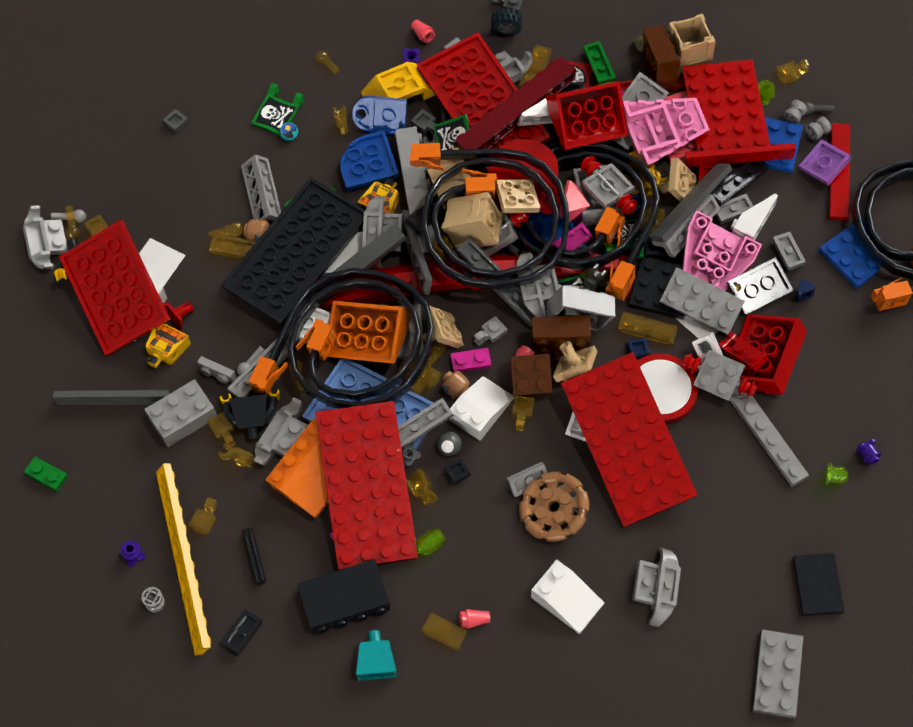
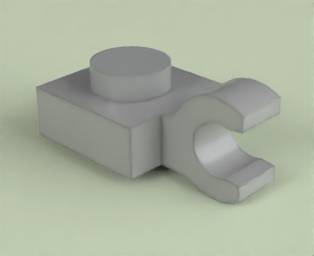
M495 316L481 326V331L474 335L476 338L474 342L481 346L490 339L493 343L505 335L508 329Z

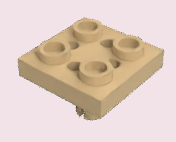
M679 158L671 159L669 181L660 183L661 192H670L681 202L695 187L696 176Z
M532 179L497 180L495 187L503 213H539L540 205Z
M430 306L435 328L433 341L437 340V342L457 349L463 346L462 335L456 328L454 316L451 313ZM427 332L423 334L424 341L426 339Z
M567 341L568 345H566V342L561 344L559 348L564 356L560 357L553 374L555 381H567L574 376L590 371L598 352L595 346L575 352L570 341Z

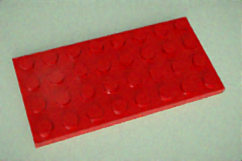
M478 32L417 64L421 75L449 117L453 119L466 114L469 127L483 119L486 113L493 111L500 102L508 99L512 92L518 91ZM542 124L517 126L490 149L499 148L507 142L518 139H530L545 144L551 140V136Z
M634 352L561 383L623 527H627L698 496Z
M394 401L315 412L338 570L373 559L376 560L377 564L418 558Z

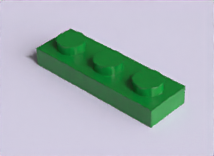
M598 41L584 45V53L597 83L616 82L615 74L601 42Z

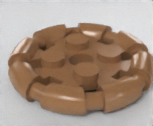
M549 472L542 474V477L537 480H532L522 493L523 499L519 502V515L521 521L526 525L525 529L532 536L540 540L542 538L547 539V542H558L567 539V536L571 534H576L582 528L586 521V513L589 512V496L583 490V484L577 478L569 474L563 475L561 472ZM560 482L564 483L563 488L558 487ZM546 484L548 488H544L541 491L540 487ZM576 492L577 497L572 499L571 495ZM531 498L536 499L534 505L530 504ZM553 503H559V509L556 512L550 511V506ZM575 509L579 510L578 515H574ZM534 516L538 518L535 522L531 519ZM565 522H567V523H568V527L565 528V529H562L560 525H562V524H564ZM546 526L551 527L549 532L545 531Z

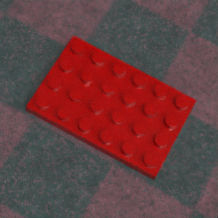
M753 60L682 66L681 71L686 98H697L709 127L708 132L694 139L696 151L770 145Z
M123 220L115 222L59 256L105 356H110L171 320Z

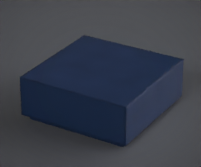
M646 337L627 341L629 353L634 352L636 359L651 355Z

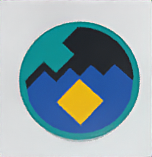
M290 122L284 123L280 129L281 138L285 141L296 139L298 135L297 126Z

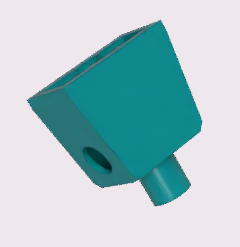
M378 630L369 631V642H361L359 644L356 671L358 681L397 677L389 640H381L380 631Z

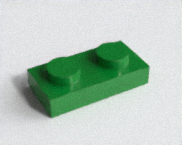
M36 456L24 470L25 475L56 492L59 491L69 477L67 473Z

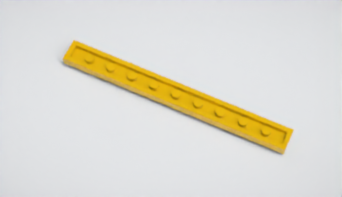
M163 463L157 470L156 476L194 654L198 656L203 655L210 648L211 639L207 634V621L202 611V599L199 597L198 581L195 579L194 562L191 560L190 544L187 542L186 526L183 524L182 507L179 505V493L174 482L175 474L170 463Z

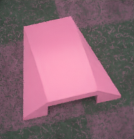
M678 98L664 101L663 99H656V101L638 100L637 102L623 101L629 137L637 157L646 166L651 165L709 131L697 98Z

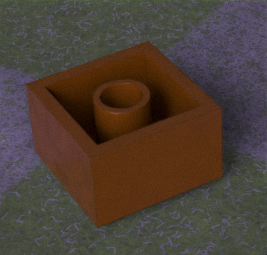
M550 354L510 357L513 395L553 393Z

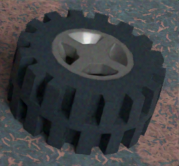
M507 7V9H497L496 12L492 13L491 30L495 35L513 37L521 32L522 14L519 11L511 10Z

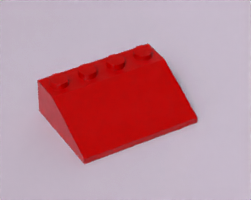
M620 81L546 96L548 112L564 150L628 136Z
M747 314L739 338L767 354L769 360L756 372L745 366L739 380L742 381V379L748 377V382L756 381L757 391L767 394H784L807 333L800 318Z

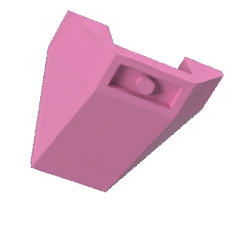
M696 210L687 228L682 270L726 291L729 288L726 282L740 276L755 261L762 244L747 236L740 238L713 224V218Z

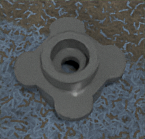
M409 444L402 450L403 462L406 466H412L417 459L421 458V453L416 451L412 444Z

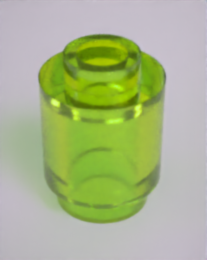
M438 528L430 529L416 540L417 545L415 547H417V551L421 555L425 554L428 557L443 546V542L446 539Z

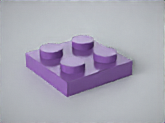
M821 139L801 162L799 168L801 171L829 186L849 163L851 156Z

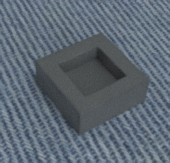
M174 109L163 119L164 124L175 133H178L189 123L188 118L177 109Z

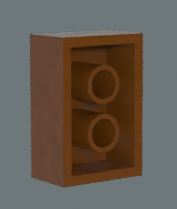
M664 25L643 28L642 55L652 80L663 89L677 87V81L680 79L678 66L681 65L680 56L676 55L675 44L671 43L670 32L666 31Z
M590 315L532 317V350L535 352L534 355L556 354L564 356L559 347L565 342L568 345L567 341L571 342L575 352L590 347Z

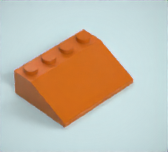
M333 301L329 324L333 326L337 337L327 357L395 364L408 332L411 314L403 307Z
M313 418L265 480L273 489L314 518H317L328 504L317 421Z

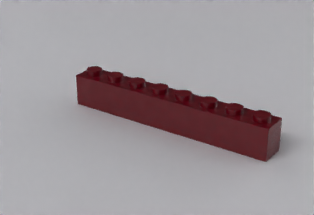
M562 56L552 60L548 67L540 70L533 79L526 81L518 91L512 92L508 99L500 102L493 111L486 113L478 123L472 124L464 134H460L455 140V147L459 148V150L490 149L518 126L517 122L524 111L544 100L547 95L559 93L576 78V68Z

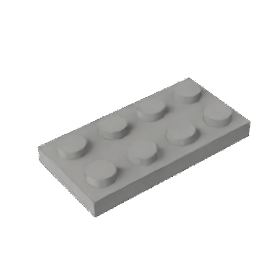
M639 72L622 95V99L629 102L664 100L669 92ZM629 134L628 136L611 139V141L625 151L632 145Z
M676 267L659 302L727 335L730 333L745 301Z
M768 630L761 631L753 712L795 719L803 636Z

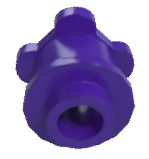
M405 48L403 50V63H421L419 58L420 50L418 48Z
M875 439L857 446L856 452L857 454L861 453L865 464L873 465L880 460L882 454L878 452L874 445L876 443Z
M127 541L122 545L121 555L127 560L128 566L132 567L139 560H144L145 554L141 552L140 545L136 541Z

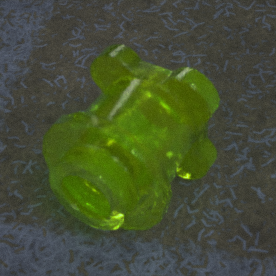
M764 80L758 83L762 103L767 105L770 99L775 97V86L771 81Z
M829 462L825 485L833 482L839 483L842 486L843 482H847L848 471L845 470V466H842V468L833 467L832 463Z

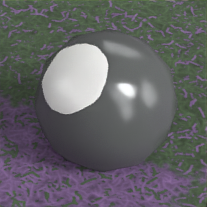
M446 432L438 439L437 446L439 451L445 456H454L461 450L462 441L458 434Z

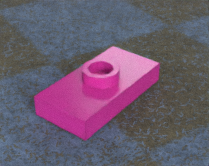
M582 222L568 232L566 250H577L593 239V235ZM562 237L557 239L553 245L559 248Z

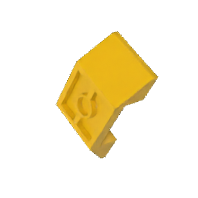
M412 62L403 63L375 75L361 91L363 97L370 95L408 99L421 94L423 99L426 100L435 96L418 70L417 64Z

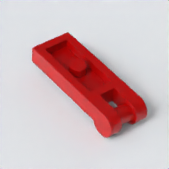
M733 332L726 335L727 338L718 343L723 353L754 372L769 360L767 354L740 339Z

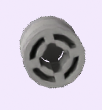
M793 100L789 105V109L783 113L784 120L798 124L801 116L807 112V106L799 100Z
M823 116L818 118L815 123L812 122L806 126L807 134L814 141L832 130L830 122Z
M149 587L142 593V601L148 611L156 613L164 608L165 599L158 588Z

